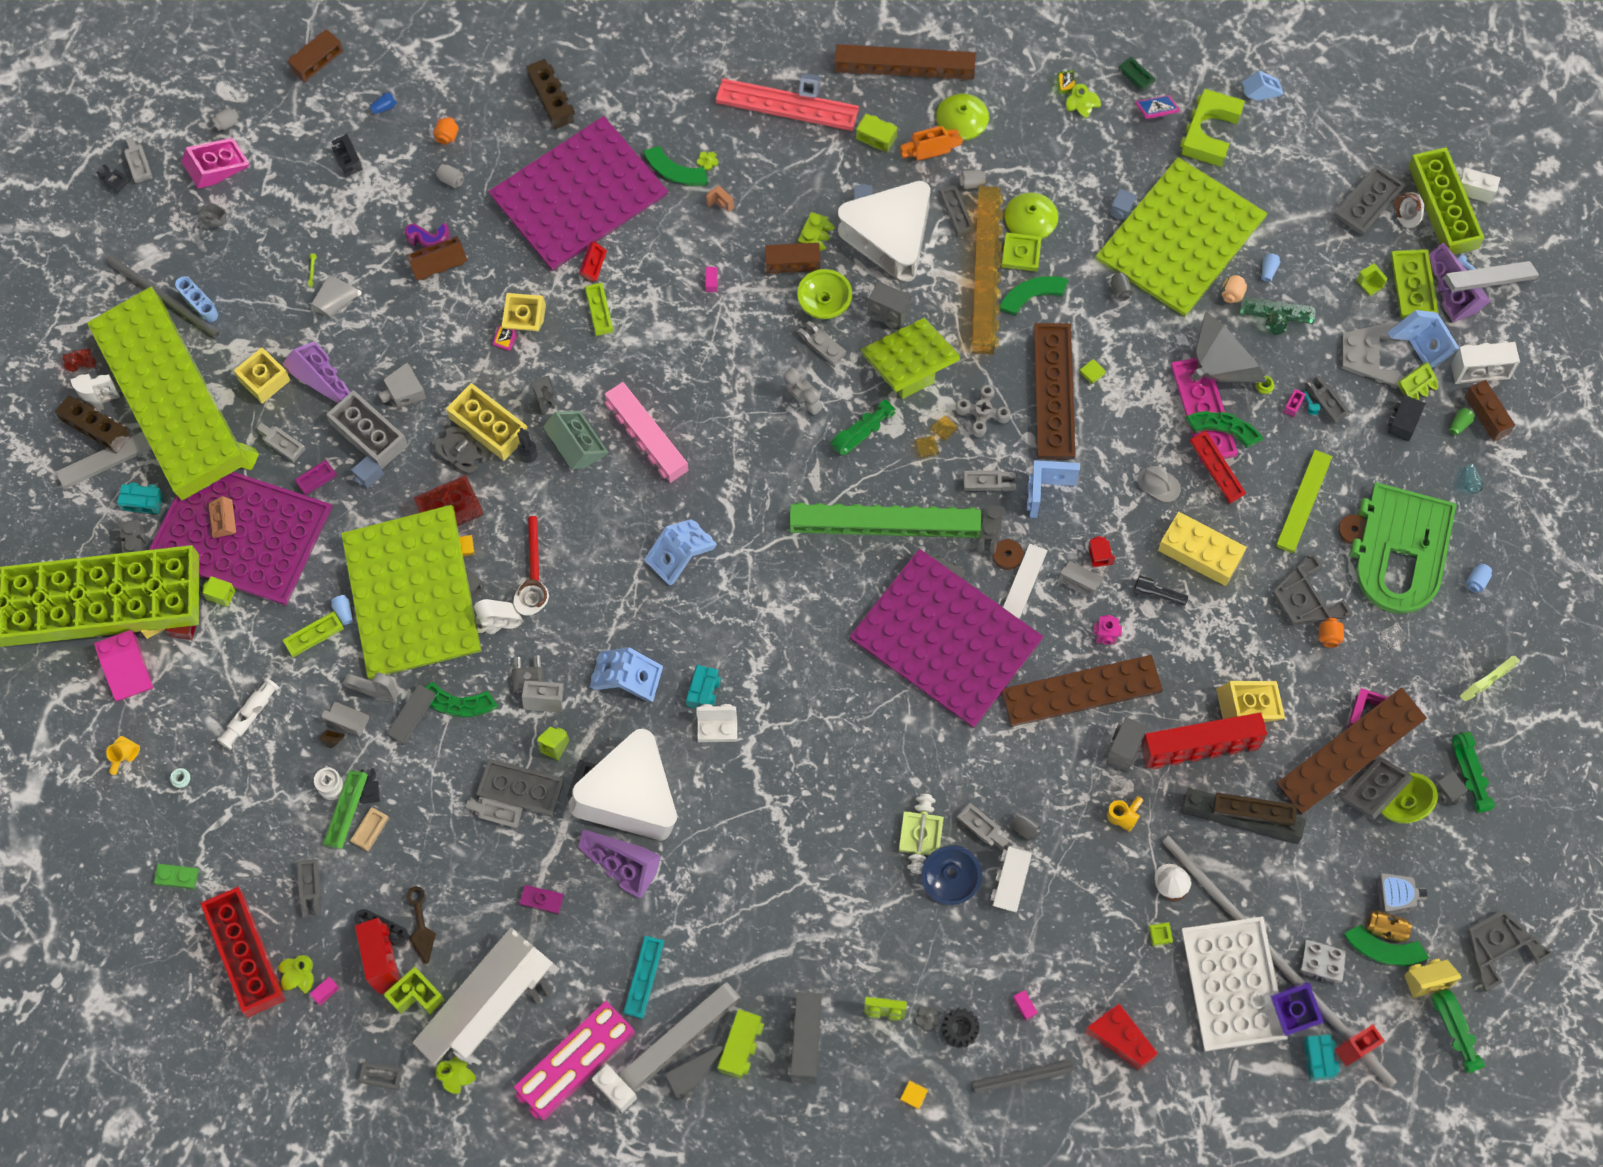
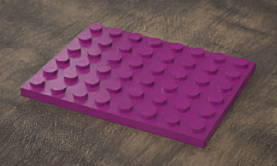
M602 116L489 190V195L553 272L586 250L590 242H598L668 195V190L608 119Z
M232 472L183 501L176 495L149 550L192 545L199 553V577L209 580L212 576L232 583L237 590L287 606L333 506L332 504ZM223 496L232 500L236 533L213 538L208 503Z
M919 549L850 635V639L972 728H975L1004 688L1007 687L1041 643L1044 636Z

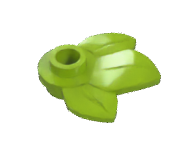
M1084 84L1075 85L1072 89V95L1066 100L1067 110L1077 109L1084 118L1090 115L1092 107L1099 108L1101 106L1098 95L1089 91ZM1078 90H1082L1083 95L1079 94Z
M300 955L295 959L288 958L280 963L278 970L284 974L281 980V986L284 991L292 990L297 986L305 994L310 991L314 983V977L311 973L313 962L310 957ZM300 962L305 964L303 969L299 967Z
M454 1056L450 1061L440 1062L435 1068L436 1077L443 1081L444 1089L452 1094H460L461 1086L469 1085L476 1080L475 1074L466 1068L468 1062L461 1060L457 1056ZM444 1070L449 1071V1073L443 1074L442 1072Z

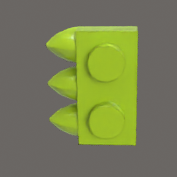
M811 212L798 239V243L819 242L820 251L825 250L826 247L821 241L831 239L825 231L834 230L835 227L828 221V217Z
M1428 362L1423 363L1397 381L1403 395L1419 400L1418 392L1428 397V386L1438 390L1437 377Z

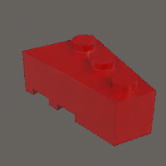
M379 918L358 924L355 928L366 981L379 994H383L401 978L394 958L393 947L388 937L390 934L389 928L386 923L383 924Z
M1120 1004L1089 1025L1084 1032L1099 1041L1104 1047L1115 1052L1117 1056L1137 1070L1142 1069L1158 1055V1052Z

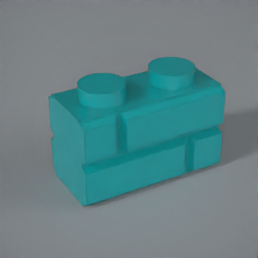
M130 482L129 485L122 484L117 505L121 511L158 515L161 509L163 493L158 486L148 484L147 487L140 486L134 482Z
M696 665L686 698V706L696 709V707H701L704 704L715 705L717 695H714L716 688H720L722 677H719V670Z
M1331 1035L1305 1037L1303 1045L1309 1081L1334 1080L1337 1074L1340 1073L1338 1061L1334 1059L1336 1043L1334 1040H1331Z

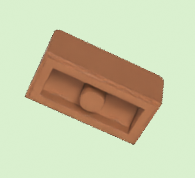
M222 496L208 503L212 537L217 538L235 534L236 526L232 500Z

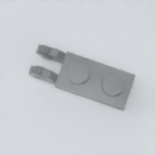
M808 321L805 325L814 335L810 337L802 328L798 330V335L807 342V345L834 366L846 355V350L822 330H818L811 321Z
M963 471V490L1013 491L1016 490V484L1002 483V480H1014L1016 473Z

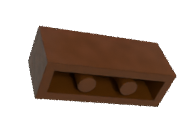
M327 29L287 60L290 70L305 83L343 52L341 41Z
M458 236L407 254L416 280L427 279L432 274L443 273L448 268L453 266L459 267L468 261Z
M819 242L765 245L766 273L813 272L821 269Z
M1483 380L1470 386L1464 397L1493 442L1510 435L1515 427V423L1488 382Z

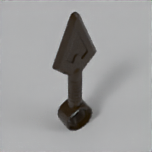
M414 886L408 890L407 899L414 905L417 928L409 939L424 963L428 964L436 933L425 926L422 904L426 900V894L421 887ZM420 891L422 893L419 901L411 900L413 892Z

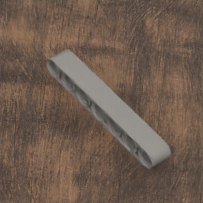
M728 982L723 984L624 1069L620 1074V1078L633 1092L638 1090L741 1000V997Z

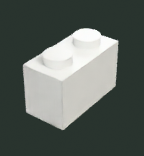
M1465 168L1460 180L1467 197L1491 204L1497 192L1500 177Z
M608 1065L603 1067L592 1078L593 1083L621 1113L637 1099L636 1094Z

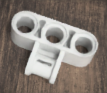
M485 599L474 605L477 614L475 619L478 633L495 634L501 628L513 629L523 623L522 617L516 611L513 603Z

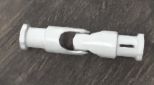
M265 678L258 691H254L246 704L228 724V729L225 733L216 739L221 745L229 750L233 748L232 744L238 737L244 734L256 716L269 702V697L275 690L279 689L273 681ZM244 716L246 720L241 722V718Z

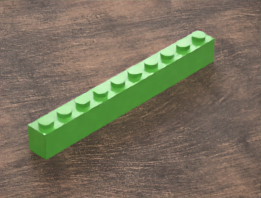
M805 503L791 504L790 533L979 538L981 532V510L972 507L966 509H957L956 507L941 509L935 506L928 508L910 506L906 508L897 505L882 507L880 505L862 506L860 504L844 506L842 504L824 505L816 503L814 505H806Z

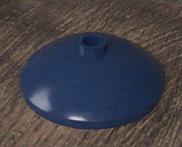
M945 845L935 849L927 856L922 866L921 879L924 889L934 900L946 905H957L968 901L976 894L981 885L982 870L978 859L971 851L958 845ZM952 868L955 870V872L953 874H949L947 872L948 869Z

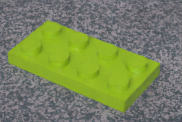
M1428 249L1392 251L1390 256L1400 319L1406 318L1415 310L1438 313Z

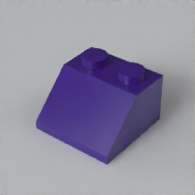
M1309 982L1291 986L1270 996L1284 1036L1324 1023Z

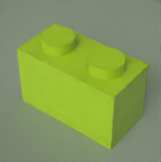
M866 113L856 129V139L888 153L897 138L898 127Z

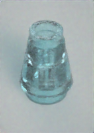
M1466 465L1464 467L1465 489L1469 493H1478L1483 489L1484 482L1475 465Z

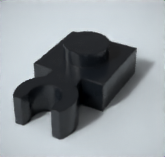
M105 164L102 165L105 170L104 173L96 172L104 184L116 193H119L130 182L127 176L117 169L111 172Z
M371 768V775L367 776L359 799L360 804L380 802L379 782L373 781L376 778L374 768Z

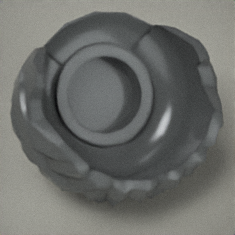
M210 203L207 206H201L199 219L203 225L214 228L226 222L227 212L222 207H219V205Z

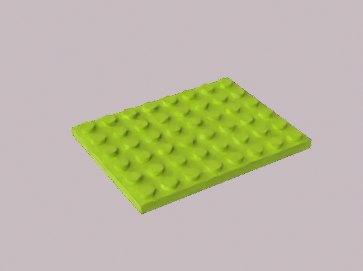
M1178 157L1096 255V260L1116 273H1125V276L1128 277L1131 283L1186 317L1263 222L1267 212Z
M452 505L341 533L368 679H373L376 673L390 675L482 652L454 507Z

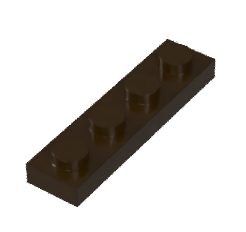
M1219 792L1215 794L1213 814L1290 826L1296 824V804Z

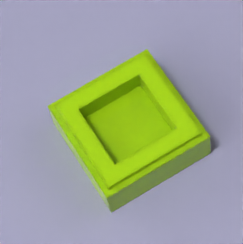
M1092 359L1080 369L1079 373L1093 385L1106 374V370Z
M1169 922L1148 926L1152 947L1173 943Z

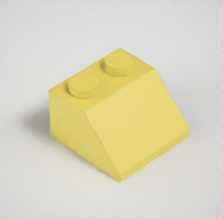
M507 293L502 328L539 331L544 322L546 308L543 296Z
M1434 959L1429 961V965L1426 966L1417 964L1409 967V971L1404 976L1412 997L1416 998L1434 993L1439 989L1452 988L1461 979L1459 972L1448 959L1444 961Z

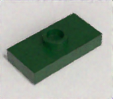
M1132 57L1118 66V70L1142 92L1155 82V78Z

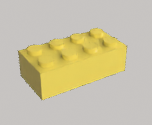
M472 383L446 408L451 421L469 432L473 438L503 461L518 447L519 439L517 432L520 431L519 429H527V425Z
M1178 512L1161 540L1158 551L1226 586L1243 558L1247 547Z

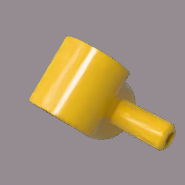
M120 736L114 744L109 745L106 750V756L112 762L109 773L116 775L120 763L124 760L132 762L139 753L140 745L124 736Z
M1137 796L1130 807L1121 800L1112 802L1107 812L1108 821L1130 832L1140 817L1136 811L1142 804L1143 799ZM1118 809L1122 811L1123 815L1116 816L1113 810Z

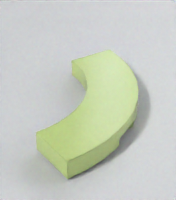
M1511 656L1489 675L1472 684L1460 697L1463 701L1474 698L1476 692L1479 693L1486 690L1495 680L1503 677L1514 668L1520 660L1516 656Z

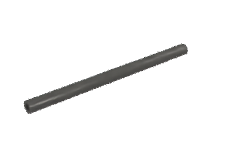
M112 255L106 258V263L146 290L152 286L163 303L213 338L219 336L220 331L121 261Z

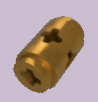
M1377 910L1376 912L1371 911L1369 913L1366 930L1370 931V934L1401 943L1402 941H1408L1412 930V923L1408 922L1407 919ZM1390 932L1391 935L1385 936L1383 933Z

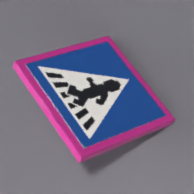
M1170 95L1135 101V104L1145 118H1156V116L1180 112L1179 107Z

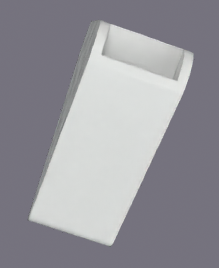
M916 181L842 204L838 210V216L841 220L838 226L839 236L901 282L913 280L917 272L929 210V185L923 181Z
M645 729L635 730L576 783L573 788V796L569 801V811L571 814L580 819L659 841L665 840L670 836L677 820V814L655 738L650 731Z

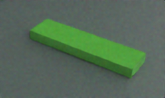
M349 770L323 842L324 846L342 849L368 774Z

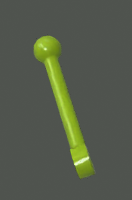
M314 253L309 256L311 259L309 287H313L314 261L317 258Z

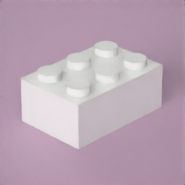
M1502 341L1497 344L1483 343L1475 346L1468 344L1459 348L1451 363L1455 384L1481 382L1483 380H1504L1511 378L1520 360L1515 342Z

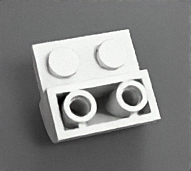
M89 374L79 375L76 378L70 379L80 399L89 407L92 405L98 410H103L102 403L120 398L119 391L109 374L100 375L95 379H92Z

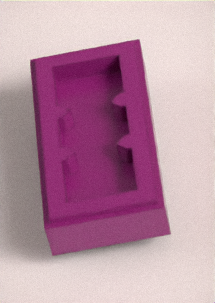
M324 460L296 478L295 482L304 495L307 496L335 478L337 474L328 461Z
M525 885L519 904L520 906L559 915L564 894Z

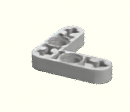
M376 673L373 681L347 674L343 682L344 686L391 703H395L399 694L393 680L382 673Z

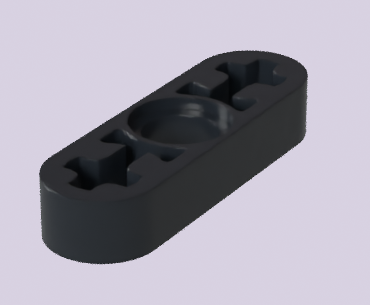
M361 909L355 914L354 921L357 925L362 923L360 920L361 916L365 917L367 915L369 920L379 918L383 923L387 924L390 933L389 941L392 944L404 946L408 943L409 933L404 927L367 909ZM393 930V932L397 934H400L402 932L404 938H399L398 941H396L397 938L393 934H391V931Z

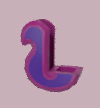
M445 222L437 229L434 235L415 223L407 225L404 230L407 242L411 246H416V243H420L422 249L451 238L448 225Z

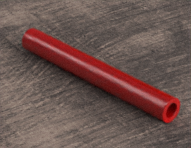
M529 516L530 579L539 581L537 516Z

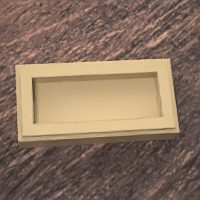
M371 807L350 842L368 852L389 817Z

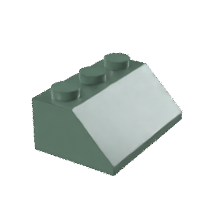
M581 411L554 412L543 426L547 435L552 439L557 450L562 454L571 469L586 468L609 453Z

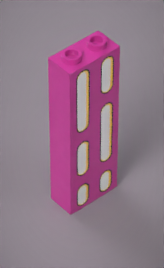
M605 1001L514 1086L517 1092L515 1094L516 1098L522 1104L527 1102L531 1107L529 1112L536 1119L540 1117L544 1121L635 1035L634 1029Z

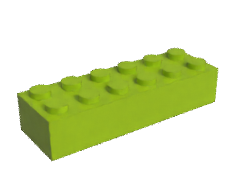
M1447 147L1412 155L1408 168L1423 200L1425 210L1439 244L1445 243L1454 255L1479 249L1484 240V235Z

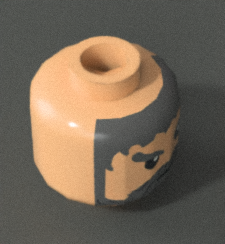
M1238 275L1227 277L1220 289V294L1224 301L1227 303L1240 302L1247 290L1245 280Z

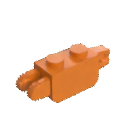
M938 126L913 133L911 142L900 146V154L902 158L915 157L919 161L950 153L951 148L962 145L963 139L961 136L959 137L957 130L946 131L944 127Z

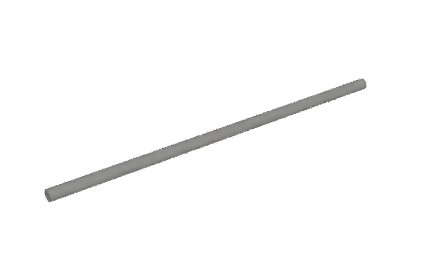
M1170 836L1162 841L1167 849L1234 921L1246 919ZM1269 944L1272 962L1293 985L1303 983V979ZM1313 991L1321 1015L1345 1041L1352 1038L1354 1034ZM1370 1052L1362 1057L1363 1061L1389 1089L1397 1083Z

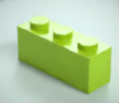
M738 1009L718 1066L719 1072L739 1079H743L744 1074L748 1075L751 1063L748 1062L750 1055H755L758 1043H755L757 1035L761 1036L764 1028L761 1016Z

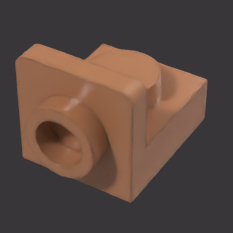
M720 186L711 189L707 193L706 203L709 207L717 202L722 209L725 208L728 212L734 209L733 198Z

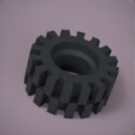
M960 1008L951 1010L949 1014H946L942 1024V1035L946 1038L945 1041L947 1043L950 1042L953 1047L954 1045L958 1046V1048L962 1046L968 1047L969 1044H973L979 1033L980 1025L977 1021V1016H974L972 1011L968 1012L966 1008L960 1010ZM962 1020L967 1023L969 1030L965 1035H957L953 1031V1024L956 1021Z

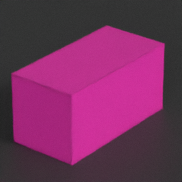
M706 267V292H718L717 267Z
M1295 389L1284 409V413L1294 417L1306 394Z
M328 977L310 995L321 1006L340 988Z
M1025 990L1013 997L1025 1021L1037 1015L1038 1012Z

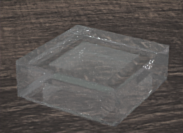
M1398 624L1379 633L1389 650L1407 641Z

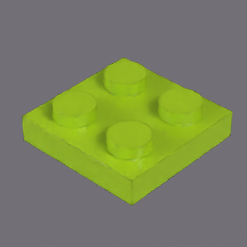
M1006 233L1002 268L1038 272L1042 237Z
M866 997L864 1014H868L870 1018L886 1016L889 1020L900 1021L901 1018L905 1019L907 1002Z

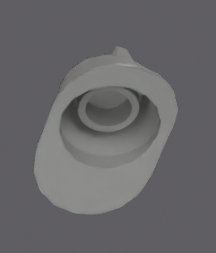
M1152 466L1143 469L1139 473L1137 478L1138 485L1144 492L1162 502H1171L1179 497L1181 492L1180 483L1174 476L1167 473L1164 468Z

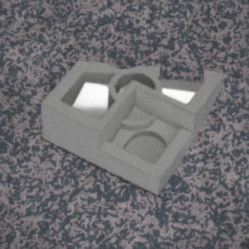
M328 275L312 302V307L315 312L331 318L339 309L347 307L349 305L348 302L355 297L360 298L362 293L353 286Z

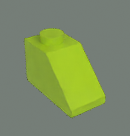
M549 727L538 737L537 742L542 754L559 761L569 743V738L565 730L559 727L556 729Z

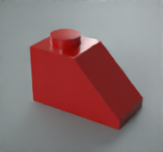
M1372 1024L1334 1050L1344 1065L1348 1067L1386 1041L1374 1024Z

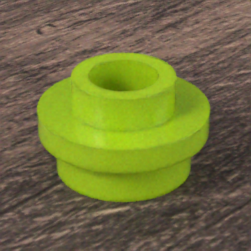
M1264 376L1266 382H1256L1255 387L1259 393L1269 394L1274 389V382L1270 377Z

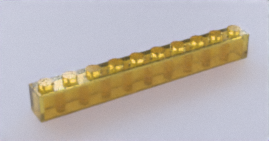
M978 186L972 354L994 355V350L999 345V337H995V333L999 332V321H996V315L999 316L1000 305L996 304L997 299L1000 300V288H997V283H1000L1001 273L997 272L998 268H1001V257H998V252H1001L1002 241H998L999 236H1002V225H999V220H1002L1003 210L999 209L1000 205H1003V194H1000V187Z

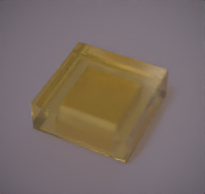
M944 415L932 426V430L946 441L958 430V426Z
M934 435L916 439L920 458L939 454Z

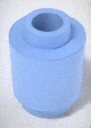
M1482 563L1475 566L1466 580L1468 589L1475 593L1483 592L1492 577V569Z

